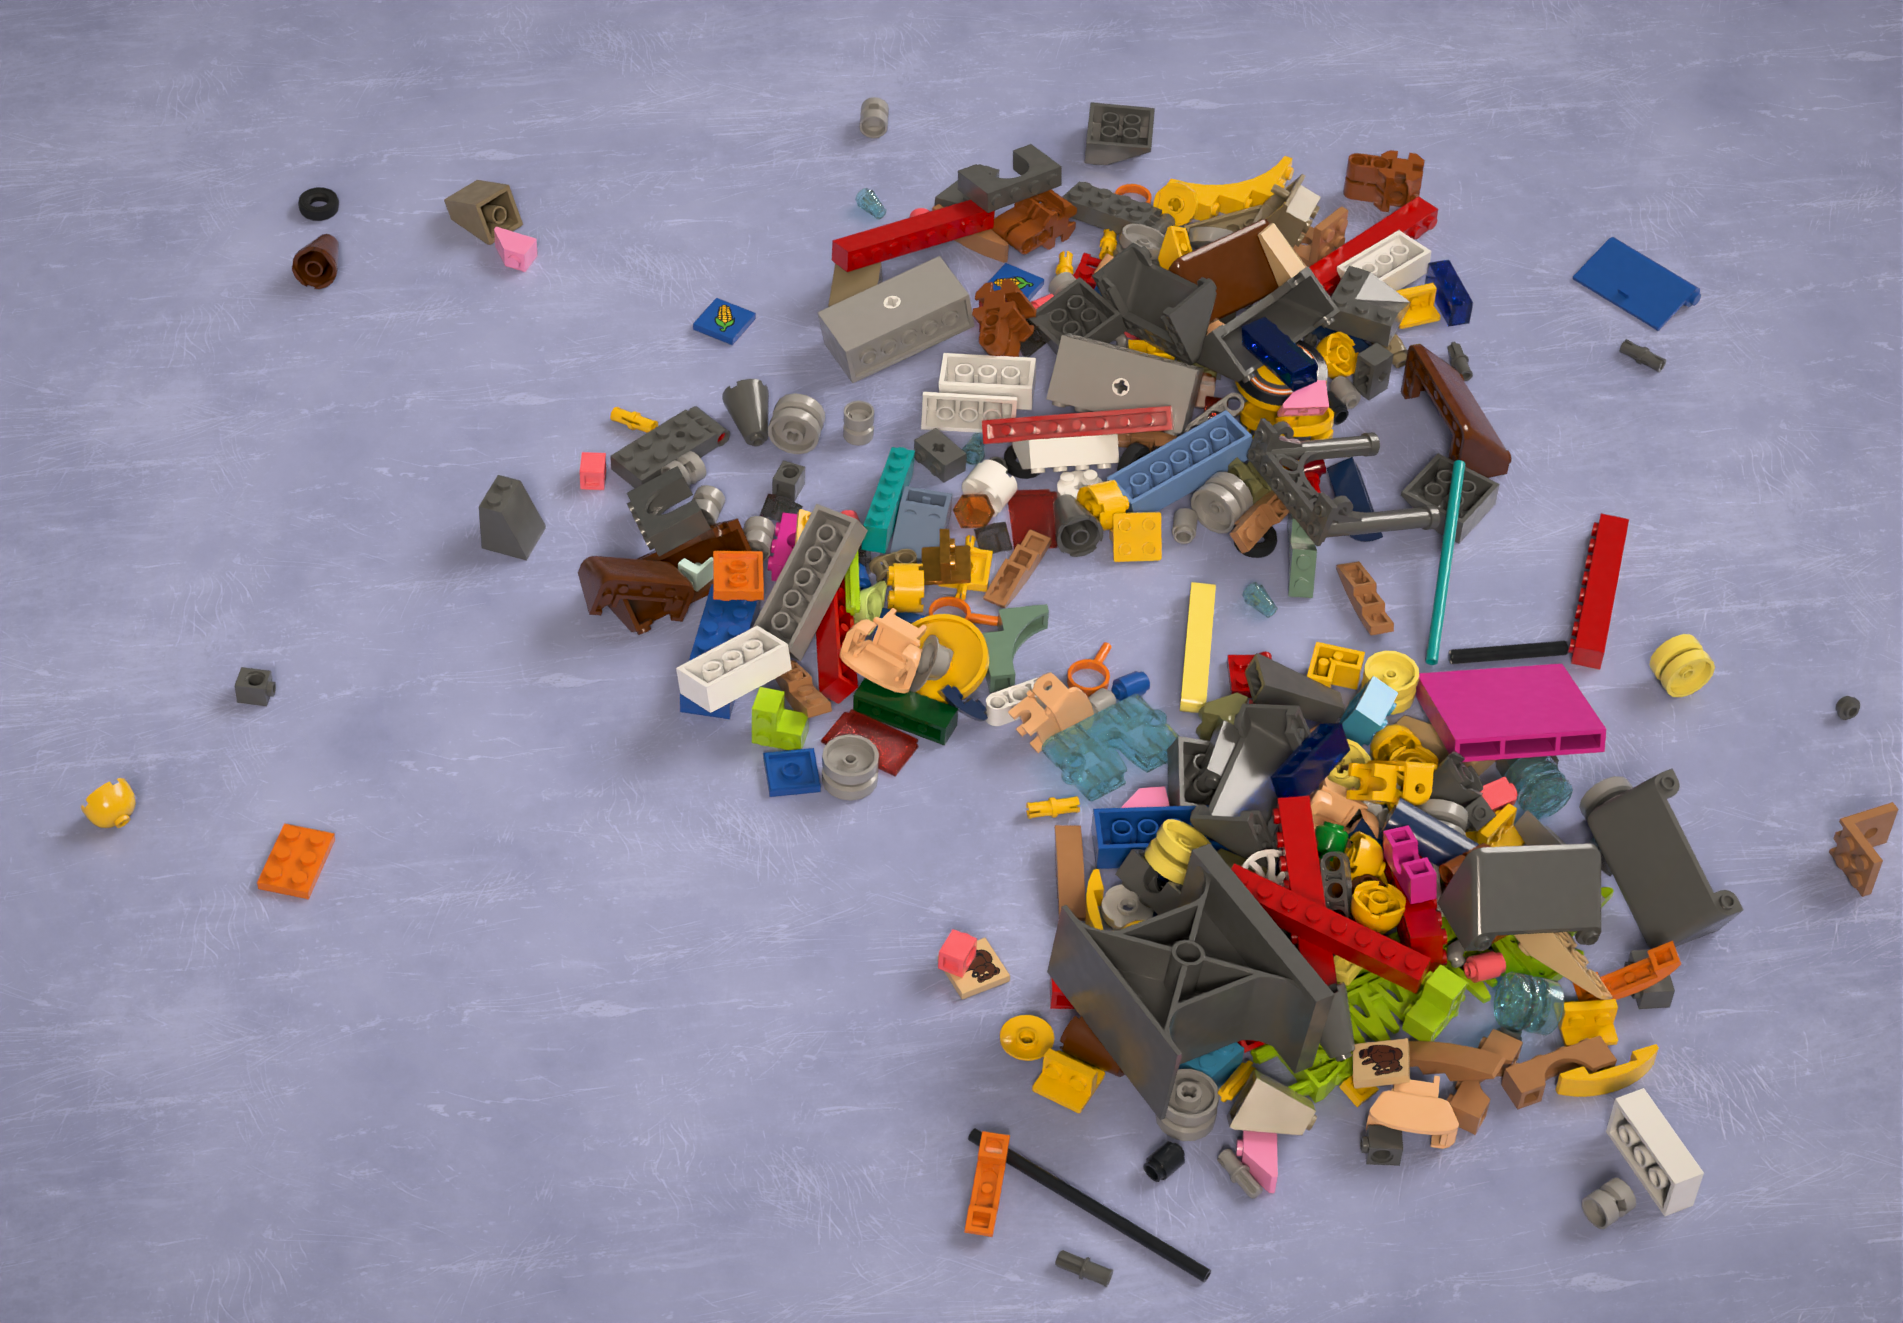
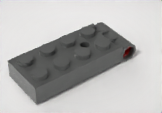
M1079 181L1062 196L1077 207V214L1070 218L1105 230H1113L1117 234H1121L1123 227L1128 224L1146 225L1160 231L1163 235L1166 234L1169 226H1175L1174 218L1170 214H1162V209L1153 207L1147 202L1135 201L1126 195L1112 193L1109 189L1094 187L1088 182Z
M694 406L688 411L685 409L610 456L611 470L632 487L637 488L661 475V468L677 460L678 457L688 451L696 453L701 458L715 448L723 446L729 440L730 432L699 407Z

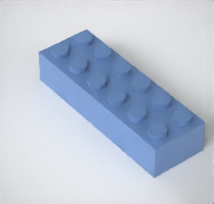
M1225 410L1108 476L1107 481L1115 480L1122 495L1128 498L1129 509L1126 510V513L1158 512L1203 486L1213 474L1228 472V465L1235 458L1238 457L1242 462L1249 460L1246 456L1253 438Z

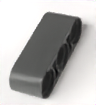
M1237 393L1228 394L1190 422L1186 427L1185 433L1206 422L1208 416L1212 413L1220 414L1227 410L1236 418L1243 412V397ZM1231 399H1236L1240 403V408L1230 410L1227 407V402Z
M1340 851L1328 852L1323 855L1320 864L1326 908L1334 912L1341 910L1344 912L1345 917L1354 921L1351 913L1353 893L1349 858ZM1333 856L1338 857L1341 862L1340 868L1337 871L1330 867V860ZM1335 883H1339L1343 888V894L1339 898L1335 897L1332 893V887Z

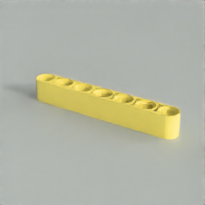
M1191 582L1180 711L1198 713L1207 700L1216 584Z

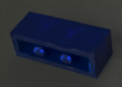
M1450 260L1428 263L1425 284L1434 283L1436 286L1435 303L1448 327L1470 323L1473 301Z

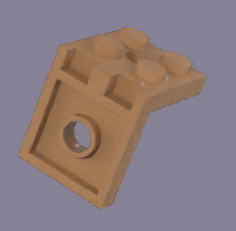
M1341 206L1314 228L1310 226L1306 234L1302 232L1305 236L1301 243L1308 245L1300 244L1299 247L1294 245L1293 249L1306 266L1310 267L1344 245L1345 230L1348 225L1347 209Z
M1893 802L1841 818L1839 823L1842 825L1843 830L1835 832L1833 838L1837 843V847L1829 850L1838 868L1845 873L1851 885L1857 889L1862 897L1872 893L1883 862L1873 847L1885 844L1888 841L1899 810Z

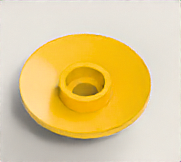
M1019 1015L1009 1019L1002 1026L1000 1043L1004 1051L1016 1059L1024 1061L1037 1060L1044 1057L1049 1048L1052 1049L1054 1045V1032L1051 1026L1039 1017Z

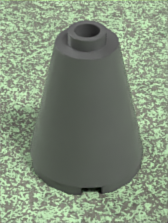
M740 380L736 382L737 386L733 388L728 386L722 393V400L745 442L752 446H760L768 439L769 390L767 385L762 384L761 380Z
M1065 494L1058 497L1054 502L1053 509L1055 537L1060 551L1068 553L1072 557L1085 556L1093 552L1097 548L1096 545L1099 540L1102 541L1103 539L1101 523L1074 496Z
M1452 752L1433 772L1432 793L1429 799L1447 800L1461 805L1482 796L1483 793L1480 791L1484 788L1475 769L1471 765L1467 768L1462 763L1465 758L1457 752Z
M1341 982L1338 986L1337 983L1328 986L1334 993V998L1320 1040V1045L1330 1059L1335 1058L1337 1062L1350 1058L1352 1056L1351 1051L1355 1050L1347 988L1344 982Z

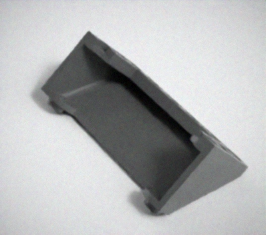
M1135 243L1130 244L1092 275L1102 297L1121 313L1126 332L1188 365L1194 364L1200 358L1217 295L1215 283L1209 278L1202 277L1197 281L1198 285L1152 263L1150 259L1152 255L1145 246L1141 247Z
M1307 266L1261 301L1205 336L1200 358L1195 363L1236 382L1242 380L1245 384L1256 376L1254 371L1270 361L1268 360L1269 356L1279 355L1321 325L1323 328H1326L1335 321L1333 316L1339 313L1340 310L1309 266ZM1260 343H1265L1266 346L1263 347V348H1260V347L1264 346V344H1261V345H1258V344H1260Z
M1242 704L1239 713L1234 719V725L1239 732L1240 739L1209 807L1203 804L1197 805L1191 812L1190 820L1197 831L1240 857L1248 859L1254 853L1265 849L1282 851L1281 848L1276 846V832H1279L1278 824H1273L1272 809L1277 807L1278 798L1306 796L1318 769L1319 753L1299 706ZM1304 751H1306L1307 754H1308V757H1309L1308 763H1306L1305 760H1304V757H1303V752H1304ZM1304 753L1305 759H1306V761H1307V760H1308L1307 755H1306V753ZM1292 764H1294V766H1295V768H1296V772H1297V773H1296V776H1293V775H1292V772H1291V765H1292ZM1292 766L1293 774H1295L1294 766ZM1279 778H1282V780H1283V783H1284V789H1283V790H1281L1280 787H1279V784H1278ZM1279 780L1280 786L1283 788L1282 781ZM1262 857L1255 861L1258 865L1268 868L1267 857Z
M1673 768L1655 775L1598 806L1588 816V825L1647 945L1651 949L1673 941L1675 947L1719 931L1743 911L1737 896L1733 892L1728 890L1713 892L1667 800L1676 795L1680 787Z
M1591 843L1477 848L1465 857L1437 903L1465 951H1484L1491 946L1492 941L1498 935L1576 932L1575 939L1579 944L1592 945L1598 941L1601 934V853L1596 845Z

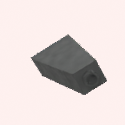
M1256 653L1245 670L1254 704L1296 705L1300 707L1305 719L1324 723L1332 727L1344 713L1345 706L1340 692L1261 654Z

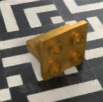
M940 529V547H923L921 549L924 585L970 583V546H955V538H950L949 529Z

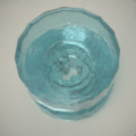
M1551 756L1520 758L1510 766L1505 774L1508 782L1513 783L1517 790V801L1524 810V813L1529 810L1538 820L1550 817L1567 804L1572 796V785L1565 778V775L1559 771Z
M1517 972L1507 973L1502 978L1494 999V1014L1496 1021L1501 1027L1519 1031L1524 1030L1545 1036L1551 1034L1556 1029L1564 1008V994L1558 981Z

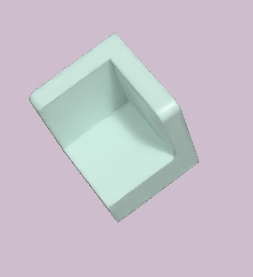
M710 557L703 564L698 562L694 564L685 558L678 563V570L691 581L694 590L697 592L713 579V557Z

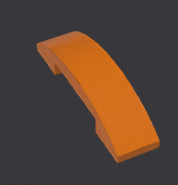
M1670 941L1648 950V958L1600 977L1612 995V999L1617 1000L1640 992L1674 972L1681 965L1674 942ZM1573 983L1579 1002L1603 1000Z
M982 1131L964 1233L993 1237L1010 1135Z

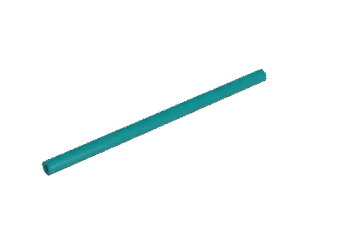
M1456 460L1453 464L1425 660L1428 665H1436L1439 658L1466 465L1462 460Z

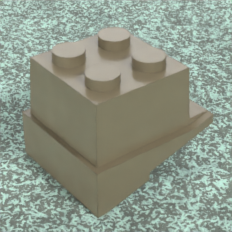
M1303 174L1285 189L1274 184L1271 192L1274 194L1264 202L1253 221L1255 223L1262 219H1267L1270 223H1274L1292 248L1294 245L1299 247L1305 236L1302 232L1306 234L1313 222L1310 217L1314 219L1320 209L1317 204L1321 197L1301 185L1305 178Z

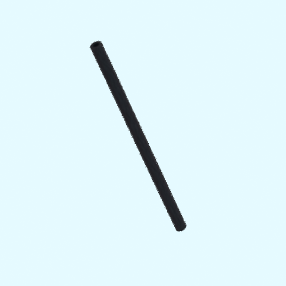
M974 1128L969 1134L968 1140L980 1146L982 1132ZM1008 1148L1006 1163L1200 1281L1205 1283L1211 1274L1209 1268Z

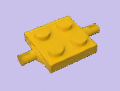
M970 535L966 536L965 545L970 546L971 582L938 585L939 587L956 588L955 597L960 599L962 594V600L966 599L967 590L987 591L993 551L974 547L976 538L972 536L970 542Z

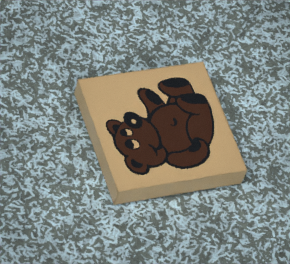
M986 938L977 940L976 956L963 978L944 971L962 1000L1010 982V974Z
M1408 1038L1355 1044V1050H1353L1354 1088L1410 1083Z

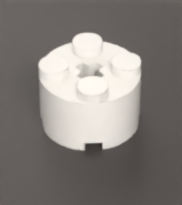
M984 460L974 467L962 483V491L966 497L964 502L970 508L979 507L985 510L989 516L995 517L1016 493L1017 482L1013 475L1010 478L1005 473L1007 469L1003 465L993 460Z

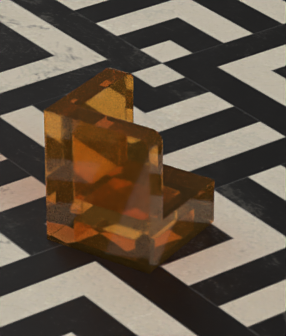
M986 494L962 495L953 508L961 528H985L995 514Z

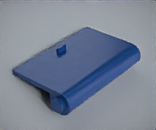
M1615 237L1609 238L1573 276V280L1657 331L1683 305L1689 308L1692 305L1695 306L1701 299L1700 288Z

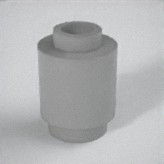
M1339 376L1330 383V391L1347 406V410L1358 405L1361 395L1348 378Z
M1182 508L1174 513L1172 535L1178 543L1188 544L1195 538L1198 520L1195 511Z
M1100 688L1088 697L1094 712V722H1098L1116 708V697L1110 690Z

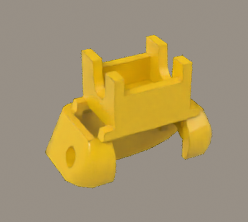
M1370 760L1367 764L1349 763L1348 776L1357 777L1361 785L1358 790H1347L1346 799L1371 802L1377 805L1387 804V802L1396 803L1399 800V797H1395L1397 771L1404 772L1402 799L1414 806L1423 805L1431 796L1433 772L1436 770L1437 764ZM1416 785H1418L1419 788L1418 792L1415 791Z

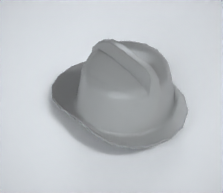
M936 635L927 637L923 644L919 665L909 689L912 692L918 691L927 680L942 678L950 667L953 651L939 644Z

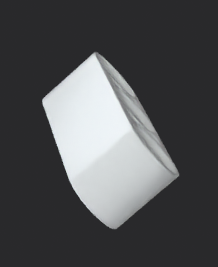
M1038 678L988 695L986 698L987 711L985 714L988 717L986 722L992 726H1002L1019 720L1020 717L1014 720L1008 711L1027 697L1026 693L1029 690H1033L1034 683ZM1047 686L1045 690H1050L1052 686ZM1035 695L1037 703L1045 710L1047 706Z

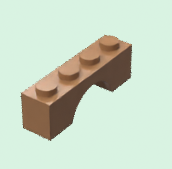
M1492 1029L1488 1038L1483 1036L1478 1049L1504 1056L1505 1062L1496 1077H1503L1505 1068L1513 1063H1517L1523 1042ZM1486 1079L1458 1081L1455 1087L1457 1090L1456 1094H1450L1447 1098L1457 1118L1459 1128L1476 1135L1487 1116L1491 1100L1480 1086V1083Z
M1601 1036L1591 1039L1585 1038L1577 1044L1560 1047L1554 1052L1537 1055L1531 1060L1522 1063L1511 1064L1505 1068L1501 1085L1518 1110L1542 1101L1546 1086L1545 1082L1548 1079L1583 1066L1589 1074L1615 1067L1617 1059Z

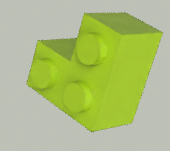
M759 687L752 706V743L786 751L802 749L809 732V718L802 712L784 709V691Z
M1441 964L1434 973L1429 971L1423 979L1422 985L1424 987L1417 997L1418 1001L1415 1005L1410 1003L1403 1012L1402 1017L1405 1020L1402 1030L1419 1041L1434 1042L1458 1013L1468 982Z

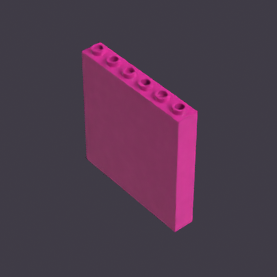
M1563 664L1419 673L1415 696L1448 753H1459L1465 758L1462 762L1605 752L1606 728Z

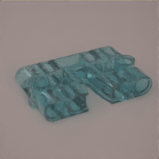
M1134 694L1051 736L1042 745V752L1056 767L1062 770L1061 778L1066 784L1074 785L1089 801H1094L1126 784L1124 773L1127 772V767L1115 749H1118L1128 760L1148 773L1168 762L1167 749L1180 735L1167 723V716L1164 712L1153 709L1139 694Z

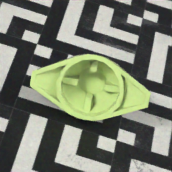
M884 580L877 582L869 588L860 590L861 610L853 616L854 624L864 619H869L873 622L875 617H880L882 608H884L887 584Z

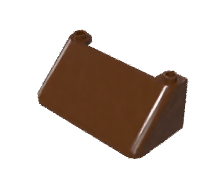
M1262 219L1177 258L1169 267L1168 271L1198 285L1197 281L1202 277L1209 278L1215 283L1217 295L1209 324L1262 300L1279 287L1258 237V234L1271 224L1267 219Z
M1410 345L1400 392L1404 399L1420 397V391H1427L1453 434L1448 458L1453 461H1464L1465 467L1487 478L1507 474L1512 460L1511 454L1502 444L1464 382L1463 375L1459 374L1456 369L1423 345Z
M736 518L709 525L710 530L661 556H658L654 550L637 559L669 562L678 569V563L684 558L694 564L697 562L703 564L710 557H713V551L752 550L740 522ZM713 579L698 592L694 590V597L691 603L708 596ZM620 599L617 607H611V604L607 605L630 632H637L638 635L650 631V625L654 621L669 614V610L668 612L663 611L662 602Z

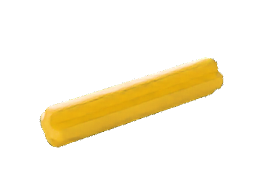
M1252 1061L1242 1062L1218 1090L1217 1094L1221 1096L1222 1102L1232 1101L1243 1088L1253 1069H1256L1252 1066Z

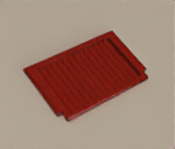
M1049 489L1017 490L1008 502L1014 549L1017 544L1021 545L1029 529L1050 537L1052 543L1049 548H1057L1053 509L1054 502L1057 499V492H1050Z
M853 709L849 713L844 712L821 740V743L827 745L830 740L837 736L852 734L865 737L877 747L879 753L878 769L895 777L919 747L917 738Z

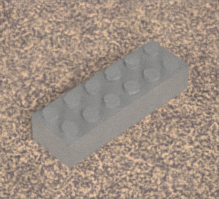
M816 504L753 626H759L787 643L790 657L793 659L802 660L868 531L858 519Z

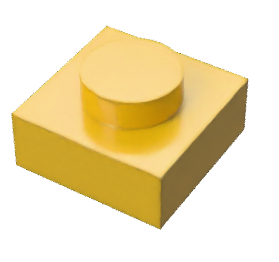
M1353 1075L1339 1086L1357 1108L1379 1090L1377 1086L1354 1088Z

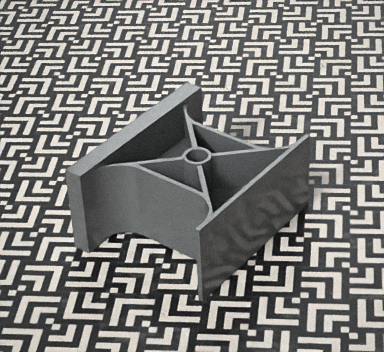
M1210 843L1192 850L1178 907L1174 910L1120 930L1106 931L1086 925L1075 917L1067 905L1062 906L1047 970L1053 981L1079 1015L1083 1017L1086 1024L1160 1120L1165 1119L1179 1065L1235 1042L1255 1040L1274 1047L1294 1074L1312 1067L1334 998V993Z

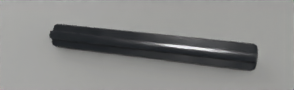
M1564 640L1451 649L1448 652V659L1450 664L1561 656L1568 654L1569 647L1567 641Z

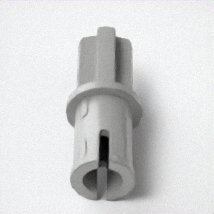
M1226 1149L1220 1153L1217 1161L1229 1173L1230 1180L1233 1183L1237 1182L1252 1199L1257 1198L1263 1189L1249 1173L1250 1168L1248 1165H1244L1231 1149Z

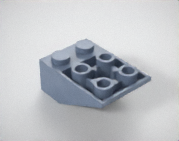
M905 486L890 553L901 549H911L916 553L917 561L922 562L921 549L923 547H940V529L948 528L951 517L952 494Z

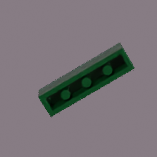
M864 678L853 695V712L944 746L957 727L958 708L912 691L908 693L894 692Z

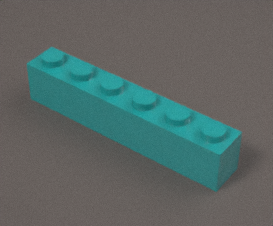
M891 447L863 525L868 531L862 541L861 550L886 553L896 525L904 488L910 485L913 476L914 450H908L904 447Z

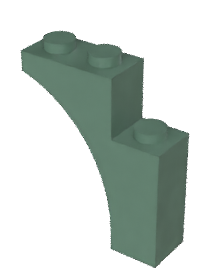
M1289 512L1287 520L1289 539L1288 596L1313 598L1317 549L1314 542Z
M1047 604L999 609L998 631L982 633L989 650V666L985 676L989 693L1015 686L1014 656L1027 639L1048 628L1049 609Z

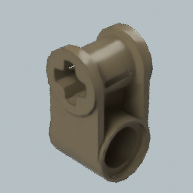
M901 549L897 552L880 555L870 561L869 570L876 575L877 582L883 581V578H885V583L887 584L888 566H892L893 563H917V555L911 549Z

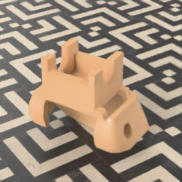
M894 608L882 619L875 617L873 622L869 619H864L854 624L847 632L839 654L841 660L858 674L886 689L898 693H908L922 654V649L919 648V639L925 634L927 627L922 625L920 628H917L895 615L897 610ZM878 625L873 641L869 639L865 641V637Z
M1051 672L1039 677L1034 683L1033 690H1029L1026 693L1027 697L1008 711L1014 720L1020 717L1022 724L1016 728V731L1022 737L1027 733L1030 736L1035 732L1038 736L1030 742L1031 747L1037 753L1041 752L1055 739L1060 740L1063 738L1067 741L1088 732L1094 722L1093 708L1087 695L1077 687L1068 689ZM1047 686H1052L1050 690H1045ZM1035 695L1047 706L1045 710L1037 703Z
M1322 773L1318 779L1319 790L1309 791L1307 796H1310L1314 830L1316 826L1323 825L1324 821L1344 826V831L1348 833L1350 828L1346 826L1358 809H1360L1363 819L1377 839L1379 835L1377 817L1367 810L1368 806L1362 803V801L1346 799L1347 790H1357V788L1352 787L1348 789L1328 780L1327 775ZM1348 839L1346 848L1349 849L1352 844Z
M1434 1076L1433 1083L1410 1079V1083L1393 1084L1391 1091H1383L1369 1110L1366 1130L1368 1125H1379L1405 1132L1431 1135V1147L1445 1149L1455 1143L1459 1123L1450 1103L1447 1100L1438 1098L1440 1076Z

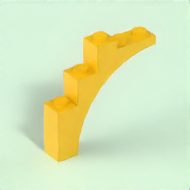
M1284 156L1276 166L1266 173L1239 183L1202 185L1171 178L1167 184L1180 182L1196 191L1198 211L1193 219L1203 221L1214 216L1217 217L1219 212L1229 214L1258 205L1263 206L1264 202L1274 194L1271 192L1274 184L1285 188L1286 181L1291 180L1294 173V168H1292L1293 158ZM1177 198L1171 202V206H1174L1175 211L1181 207V203H1179Z

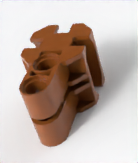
M1389 150L1381 154V156L1361 153L1351 154L1348 158L1343 195L1352 200L1373 202V205L1382 212H1389L1390 206L1403 207L1420 195L1425 160L1416 153H1409L1408 159L1397 158L1398 151Z
M1051 189L1016 202L1013 208L994 219V228L991 230L1023 255L1040 246L1050 250L1055 247V239L1060 236L1061 241L1064 242L1069 239L1075 230L1076 222L1068 220L1077 214V207Z
M1002 280L1001 290L995 291L993 290V282L985 283L975 293V300H979L983 307L973 308L972 316L981 325L979 344L990 356L1019 357L1021 343L1025 342L1034 332V325H1029L1026 319L1036 317L1037 310L1012 280Z

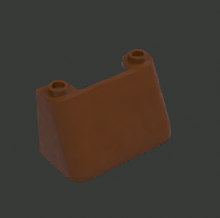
M590 556L583 560L578 570L589 615H601L602 609L605 606L611 604V607H617L620 599L662 602V609L667 612L669 610L671 621L683 622L694 597V588L691 581L669 562Z

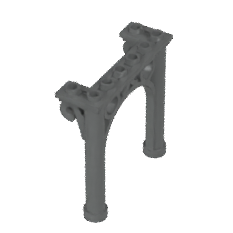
M1265 418L1260 419L1246 457L1316 546H1321L1322 542L1329 537L1417 528L1431 530L1439 526L1440 513L1434 505L1369 513L1353 511V504L1346 496H1338L1332 500L1324 492L1318 493L1308 482L1304 473V466L1311 461L1377 455L1380 449V441L1375 433H1363L1361 436L1299 441L1292 438L1294 431L1287 422L1282 421L1272 425ZM1283 466H1286L1293 471L1286 470Z

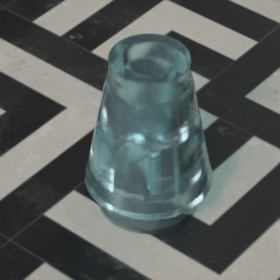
M864 188L856 195L855 201L858 207L876 219H881L885 216L887 210L873 190Z
M973 434L962 450L967 454L966 463L976 465L983 461L985 457V444H983L982 434Z
M1256 582L1250 584L1242 594L1245 598V603L1267 618L1274 615L1278 609L1263 585H1258Z

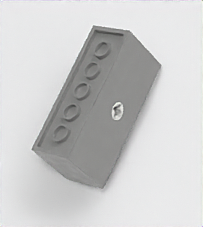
M940 256L817 312L824 344L852 383L975 326L969 294Z
M1066 334L1061 336L1046 399L1052 400V405L1058 407L1075 406L1074 410L1081 413L1172 406L1174 430L1164 431V433L1181 436V434L1185 433L1187 425L1192 420L1204 368L1074 334Z

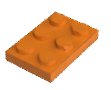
M713 551V600H764L763 551Z
M284 823L257 881L258 889L309 899L333 847L335 834Z

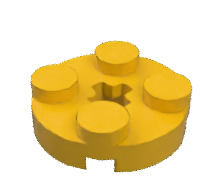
M1169 183L1156 193L1153 206L1162 209V214H1170L1175 220V227L1183 226L1190 223L1197 214V194L1194 189H1191L1184 183ZM1176 198L1181 203V207L1177 211L1174 210V206H1171V202L1175 201Z

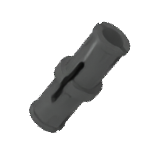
M1625 339V342L1620 347L1619 352L1635 359L1636 363L1647 365L1657 372H1661L1666 364L1665 358L1657 356L1650 352L1649 348L1638 346L1628 339Z

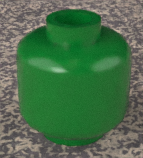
M1324 821L1323 825L1316 826L1315 835L1318 840L1317 850L1319 858L1322 859L1323 855L1332 851L1345 853L1349 835L1344 831V826Z

